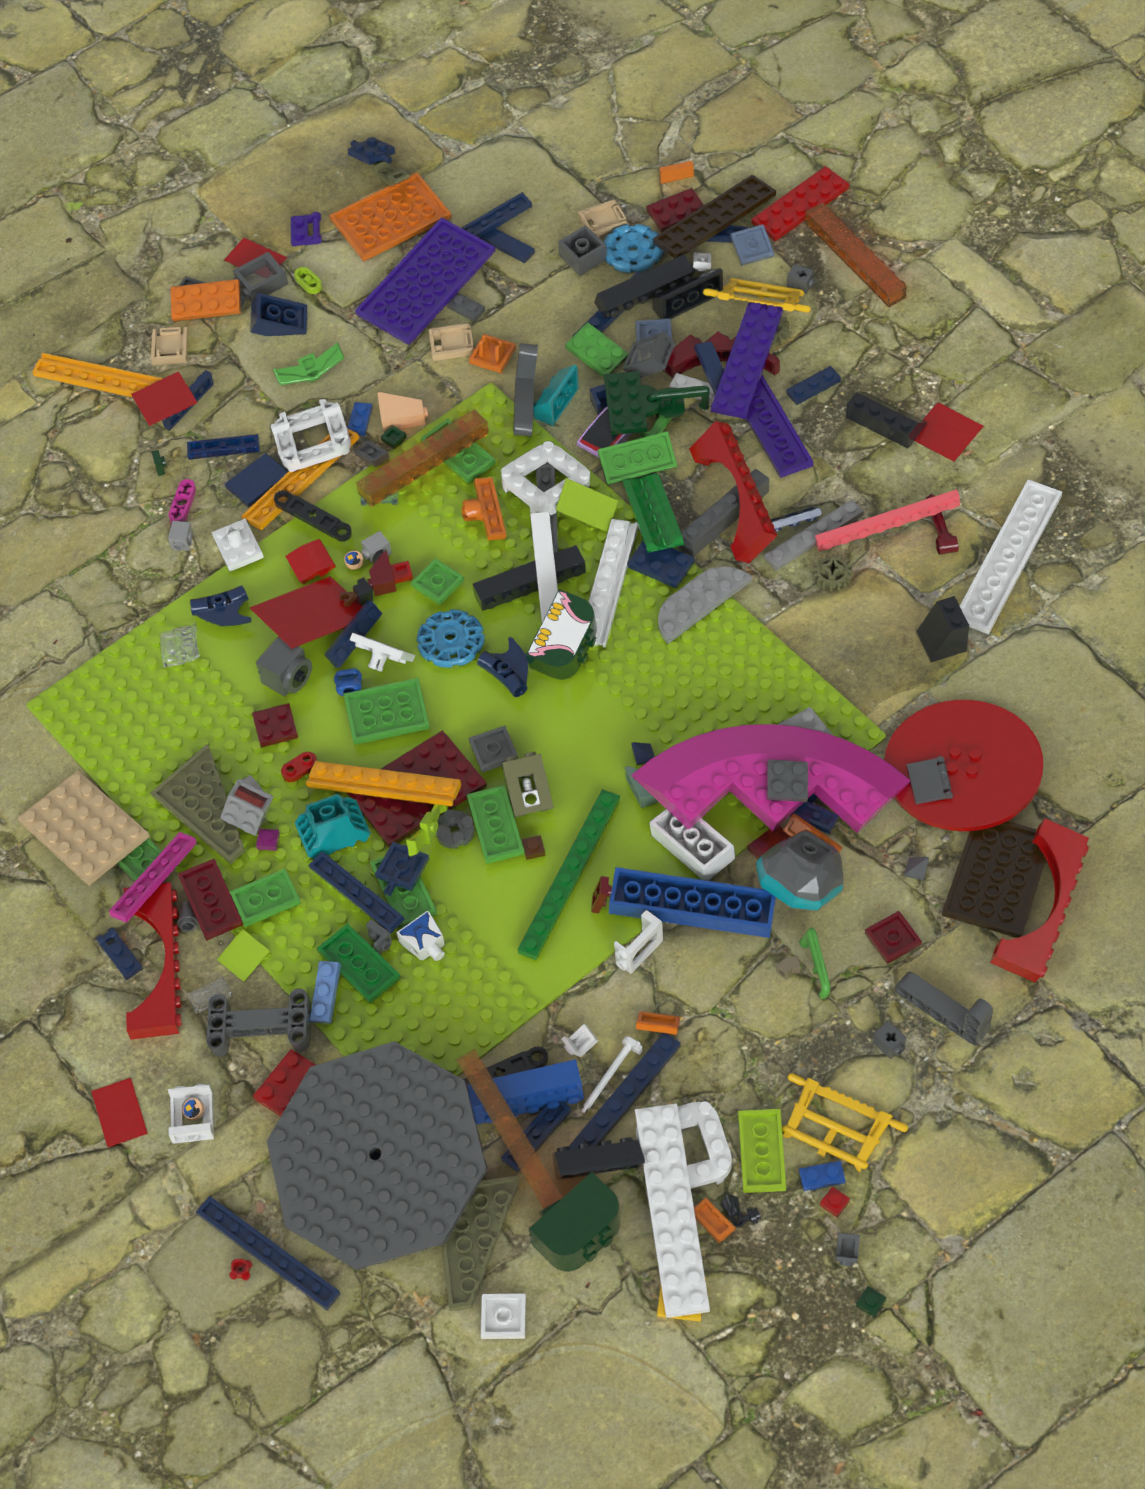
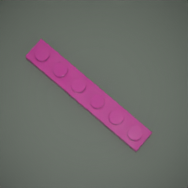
M179 832L109 910L110 916L127 923L197 844L196 838Z

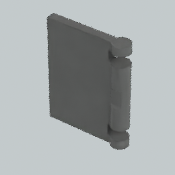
M940 756L935 759L907 764L916 804L953 798L947 768L943 764L945 762L944 757Z

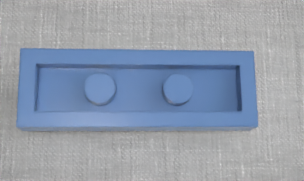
M319 961L310 1021L313 1023H332L341 968L339 962Z

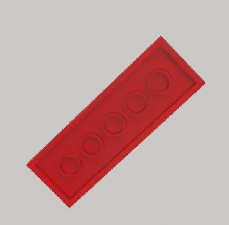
M824 166L753 217L751 224L754 226L764 225L768 237L776 242L848 190L849 183L827 166Z

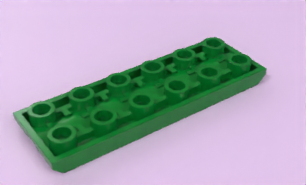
M655 473L642 478L623 480L622 484L647 552L684 545L681 531L659 474Z

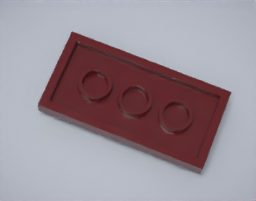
M215 858L178 873L206 941L243 926L241 917Z

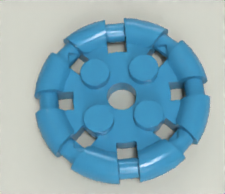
M626 224L617 227L603 241L607 247L605 261L610 266H614L616 270L624 273L635 271L640 273L649 270L655 263L661 260L664 253L663 250L653 244V238L659 234L642 224H635V226H628Z
M450 609L447 612L440 611L428 617L426 623L420 626L417 634L418 649L424 659L432 661L436 666L452 668L454 665L462 666L476 658L475 655L481 652L485 641V635L482 633L484 629L479 620L474 616H469L468 612ZM448 635L455 636L452 640L446 639ZM450 655H458V657L450 658Z

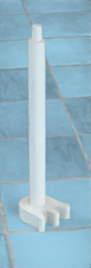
M625 1036L622 1040L623 1049L584 1103V1107L581 1110L583 1114L587 1109L591 1108L629 1051L631 1050L638 1055L642 1053L643 1049L639 1041Z

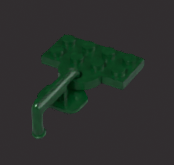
M639 371L603 374L611 435L647 432L646 417L653 416L656 413L665 418L682 416L685 413L684 398L701 397L699 407L702 410L709 408L710 390L708 386L662 388L657 391L649 385H641Z

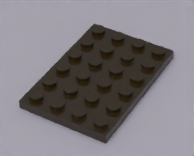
M1006 821L991 828L970 831L942 911V916L1015 938L1021 937L1046 863V858L1036 844L1032 843L1037 829Z

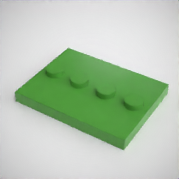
M419 678L343 694L354 745L430 729Z

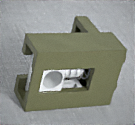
M536 752L524 754L525 757L517 759V756L505 758L506 762H502L503 776L507 785L514 818L554 808L541 754L536 755ZM529 776H533L536 790L533 789L531 779H528ZM520 778H524L522 779L524 786L523 788L525 790L523 793L521 792L518 780ZM529 794L534 795L536 803L532 805L526 803L525 797Z

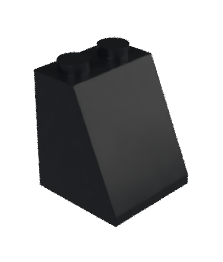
M955 596L936 601L916 631L931 663L966 652L969 634V624Z

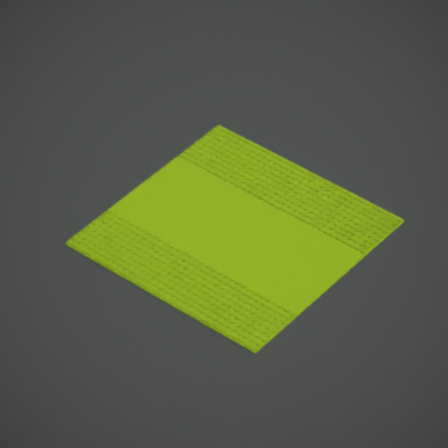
M493 383L487 384L400 444L396 449L388 453L390 458L385 460L383 464L377 467L370 465L314 504L318 508L339 518L342 522L349 524L352 530V536L349 540L338 541L296 517L258 543L264 558L231 572L227 565H225L26 704L30 712L99 788L148 832L149 839L161 851L166 848L179 832L196 838L197 844L176 866L175 871L177 873L215 858L230 892L282 869H286L301 904L247 927L243 924V926L230 932L236 937L244 929L269 949L270 952L261 961L260 965L288 996L295 989L305 990L311 1001V1008L319 961H326L318 953L317 947L347 923L374 950L375 941L368 936L366 924L372 918L309 868L308 865L314 859L308 857L295 825L299 815L306 812V805L336 794L346 798L348 797L346 792L307 787L306 780L309 779L310 773L295 782H287L282 777V766L303 752H312L316 755L317 761L381 769L443 730L487 782V787L483 790L505 785L509 798L502 766L481 772L469 743V738L505 726L518 759L524 758V754L536 752V755L541 754L554 808L543 812L528 813L525 816L515 818V822L521 839L541 835L546 856L526 860L524 853L523 855L486 864L474 821V836L465 846L463 844L455 849L444 847L439 843L435 835L429 845H423L419 849L420 852L429 855V861L420 877L437 911V915L432 918L443 935L444 946L441 947V950L445 953L443 958L439 961H435L431 956L424 960L417 958L399 943L397 932L400 929L397 927L390 934L392 939L390 947L380 955L400 974L401 979L370 1004L339 974L332 1023H314L343 1056L395 1041L457 1077L615 953L614 943L616 941L624 946L642 932L641 918L609 914L610 897H607L606 906H602L599 914L591 912L592 894L601 876L609 877V885L612 886L615 867L702 880L652 836L650 822L665 811L666 808L660 802L644 808L640 807L625 777V767L629 766L639 769L644 765H636L631 743H649L652 746L654 756H657L668 748L697 735L741 725H778L809 707L812 708L833 736L845 739L868 751H871L886 738V734L733 597H730L667 644L659 631V611L663 603L671 595L704 572L695 563L677 589L627 567L606 647H603V645L590 647L585 664H581L577 673L568 679L559 680L531 669L528 664L527 691L520 697H514L498 679L478 666L477 661L484 651L497 654L506 653L509 650V637L516 641L526 655L542 624L539 590L485 611L481 610L474 595L473 583L535 561L530 506L511 491L506 493L503 490L501 469L547 441L562 448L579 461L534 420L531 437L513 435L514 402ZM446 419L452 421L495 459L496 464L477 478H493L507 534L506 539L487 540L482 521L467 522L463 519V501L466 499H477L474 480L469 484L466 483L421 443V437ZM555 468V485L568 477ZM535 469L524 477L537 487ZM589 470V488L618 500L613 519L630 521V523L635 524L636 520L631 506ZM557 511L558 552L577 545L586 566V573L567 579L562 583H557V589L571 593L589 602L608 533ZM314 513L313 515L309 514V517H310V518H311L312 516L316 517V514H315V513ZM639 528L630 559L643 541ZM344 529L338 531L339 535H344L347 532ZM380 531L390 543L392 553L388 556L390 565L409 561L413 580L435 558L464 576V582L441 605L414 589L411 585L413 580L396 583V592L375 596L373 591L372 602L382 612V615L365 637L415 655L413 662L406 661V664L387 657L381 672L368 667L372 651L356 647L341 667L335 668L324 654L345 629L343 628L299 646L304 650L305 657L311 660L312 671L306 684L298 692L293 694L289 692L284 697L261 683L256 661L275 641L278 635L249 607L330 576L347 592H353V586L357 585V580L364 577L367 581L370 578L369 570L374 564L369 559L366 560L363 557V565L358 569L352 570L346 567L344 557L350 551L361 553V541ZM320 539L336 567L323 577L317 575L305 585H302L285 556L304 544ZM242 585L249 600L243 603L238 613L250 617L252 622L235 626H218L197 616H192L190 600L216 595ZM450 609L468 612L469 616H474L479 620L484 629L482 632L485 635L484 645L481 652L475 655L476 658L465 665H454L452 668L439 667L434 665L432 661L424 659L418 649L417 634L420 626L426 623V619L437 612H447ZM448 635L446 637V639L452 640L455 638L454 635ZM457 654L450 655V658L458 657ZM358 669L362 674L361 690L419 678L430 729L354 745L344 696L339 695L336 691V684L334 683L335 674L340 670ZM289 703L298 738L261 748L252 712ZM207 744L226 797H228L238 779L241 780L250 775L264 792L274 796L260 829L279 830L280 836L277 851L258 850L256 843L259 831L255 836L237 827L245 852L232 864H229L151 796V792ZM529 776L528 779H531L532 787L536 790L533 776ZM520 778L518 780L521 792L523 793L525 790L523 788L524 786L522 779L524 778ZM601 790L620 795V801L537 960L518 954V948ZM728 792L702 817L705 822L734 846L735 857L771 830L731 792ZM529 794L525 797V801L532 805L536 803V797ZM468 800L451 809L464 812L473 819ZM265 802L262 803L261 805L257 806V807H259V808L262 809V807H263V805L265 804ZM364 817L371 833L366 842L357 840L353 847L349 846L339 849L327 856L387 903L370 862L384 857L389 847ZM458 827L451 828L452 833H454L455 830L459 831ZM416 831V832L413 833L412 835L408 836L407 838H405L404 840H402V841L399 842L398 844H400V845H407L406 839H410V838H411L412 836H414L418 831ZM304 999L298 1000L297 1003L303 1002Z

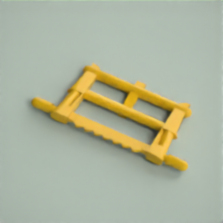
M730 278L729 283L723 287L721 292L708 288L703 291L706 296L718 297L722 300L734 298L735 300L780 306L786 311L796 310L806 313L811 311L808 305H796L799 302V298L804 295V291L801 289ZM734 292H739V293L757 295L758 298L740 296V295H735V294H733V293H734ZM764 297L785 300V302L764 300Z
M794 1073L788 1075L789 1081L804 1086L798 1103H794V1110L788 1125L782 1127L784 1133L782 1137H794L819 1149L817 1154L822 1157L829 1153L853 1164L855 1169L861 1172V1169H867V1160L875 1147L880 1143L879 1138L888 1124L902 1132L908 1130V1126L905 1123L892 1119L893 1116L883 1111L877 1112L874 1110V1107H867L866 1103L860 1104L859 1100H852V1097L838 1094L837 1090L831 1091L830 1087H822L811 1078L805 1080V1078ZM815 1094L874 1119L875 1122L868 1136L809 1110L808 1107ZM803 1117L830 1128L823 1141L797 1130ZM837 1132L863 1143L857 1157L831 1145Z

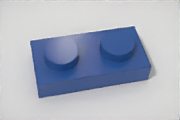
M354 402L348 429L358 435L366 436L373 409L371 403Z
M841 1161L799 1168L803 1192L845 1184L846 1181Z

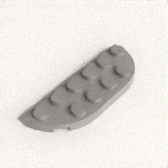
M717 567L701 573L663 603L659 611L658 626L664 641L667 644L672 642L752 582V576L737 568Z

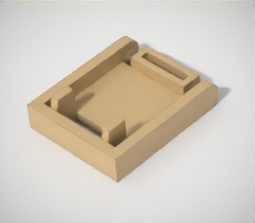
M611 200L578 212V218L583 227L586 225L598 238L607 236L609 233L612 234L615 228L628 224L629 226L616 200ZM591 220L594 225L590 227L587 221Z
M470 324L429 329L433 361L472 355L474 345ZM441 340V345L434 346V341Z
M181 327L160 328V336H158L157 329L152 330V365L187 363L188 327H184L183 334Z

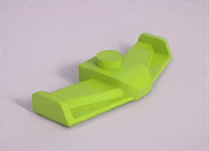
M434 804L432 811L427 812L421 820V829L410 839H406L410 857L418 854L419 849L423 845L431 843L437 834V820L441 813L447 811L448 806Z

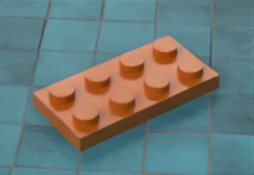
M238 279L170 287L171 317L173 322L241 314L240 282Z

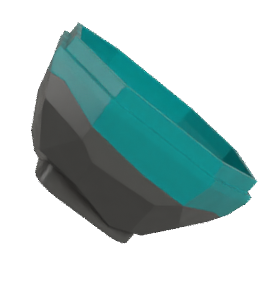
M808 831L799 832L797 835L777 843L756 862L760 886L791 908L819 910L843 890V867L838 850Z

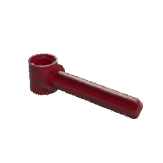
M929 494L926 499L935 497V495ZM942 512L931 515L938 534L936 538L937 553L942 555L958 552L957 537L948 532Z

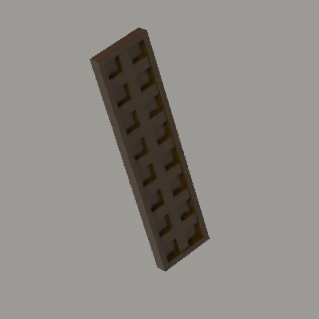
M751 175L654 237L653 244L674 259L683 254L686 255L775 197L776 190L754 175Z

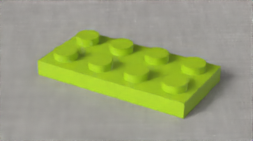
M781 1110L738 1111L743 1193L786 1191Z

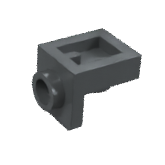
M371 919L366 924L368 936L375 941V951L381 954L390 947L392 942L389 931Z

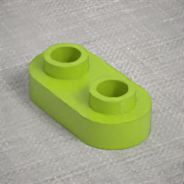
M300 267L295 270V281L307 293L317 294L322 290L320 278L309 268Z

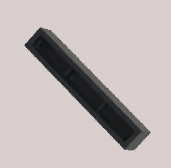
M683 254L598 293L594 303L604 319L608 317L613 318L621 311L631 310L635 305L639 303L644 304L657 294H661L674 286L692 279L695 269L686 255Z
M577 545L554 553L557 583H562L567 579L586 573L585 560ZM532 561L473 583L474 595L481 610L493 609L498 605L538 591L536 562Z

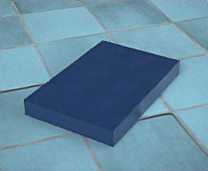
M265 453L226 482L225 487L249 508L288 471Z

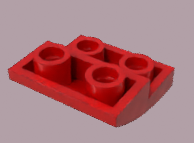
M320 539L304 544L285 556L302 585H305L317 575L323 577L336 567Z

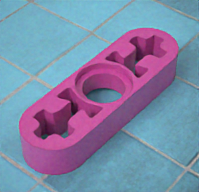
M190 479L182 480L178 485L168 514L171 524L172 521L186 522L196 493L195 483ZM181 500L187 501L185 505H178V502Z

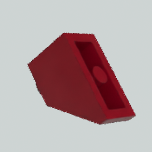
M386 551L382 553L369 570L370 578L367 579V582L373 589L375 596L397 591Z

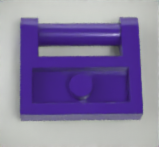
M313 212L311 215L291 216L292 246L313 245L322 242V236L320 235L321 214L319 212ZM308 223H313L312 236H309Z

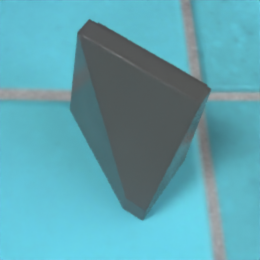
M929 857L909 858L904 876L924 881Z

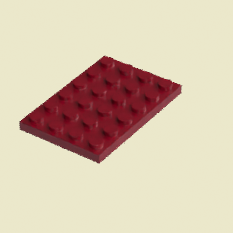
M443 730L381 768L382 770L459 779L462 785L456 799L453 801V806H448L447 810L453 809L467 800V794L481 791L487 787V782ZM346 792L349 798L357 800L363 816L389 848L392 842L399 843L421 829V820L427 812L432 811L434 804Z

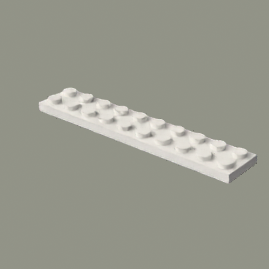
M1027 480L960 605L970 628L986 634L990 633L1062 497V491Z
M677 1104L635 1109L640 1146L645 1158L643 1168L666 1318L710 1312Z

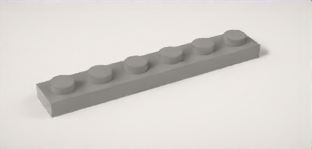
M851 499L766 553L764 559L777 571L816 546L815 535L849 525L863 516L864 511Z

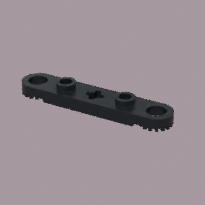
M281 490L275 493L274 503L277 508L338 541L343 542L351 538L352 530L348 523L342 522L339 518L289 493V491ZM281 497L288 498V500L282 503L278 501ZM314 513L316 514V517H314V516H312L311 518L309 517V514H311V515H313ZM339 530H347L344 535H339L338 533Z
M533 1047L475 1072L463 1080L467 1084L499 1077L496 1073L498 1070L501 1073L504 1072L503 1076L544 1067L548 1062V1053L543 1047ZM540 1053L544 1057L541 1061L535 1062L532 1059L534 1054Z

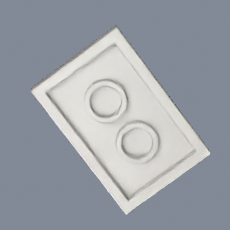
M246 519L211 532L230 572L264 558Z
M354 633L351 635L350 640L356 642V647L372 651V657L368 664V667L382 672L387 657L406 664V661L413 662L415 655L368 637Z

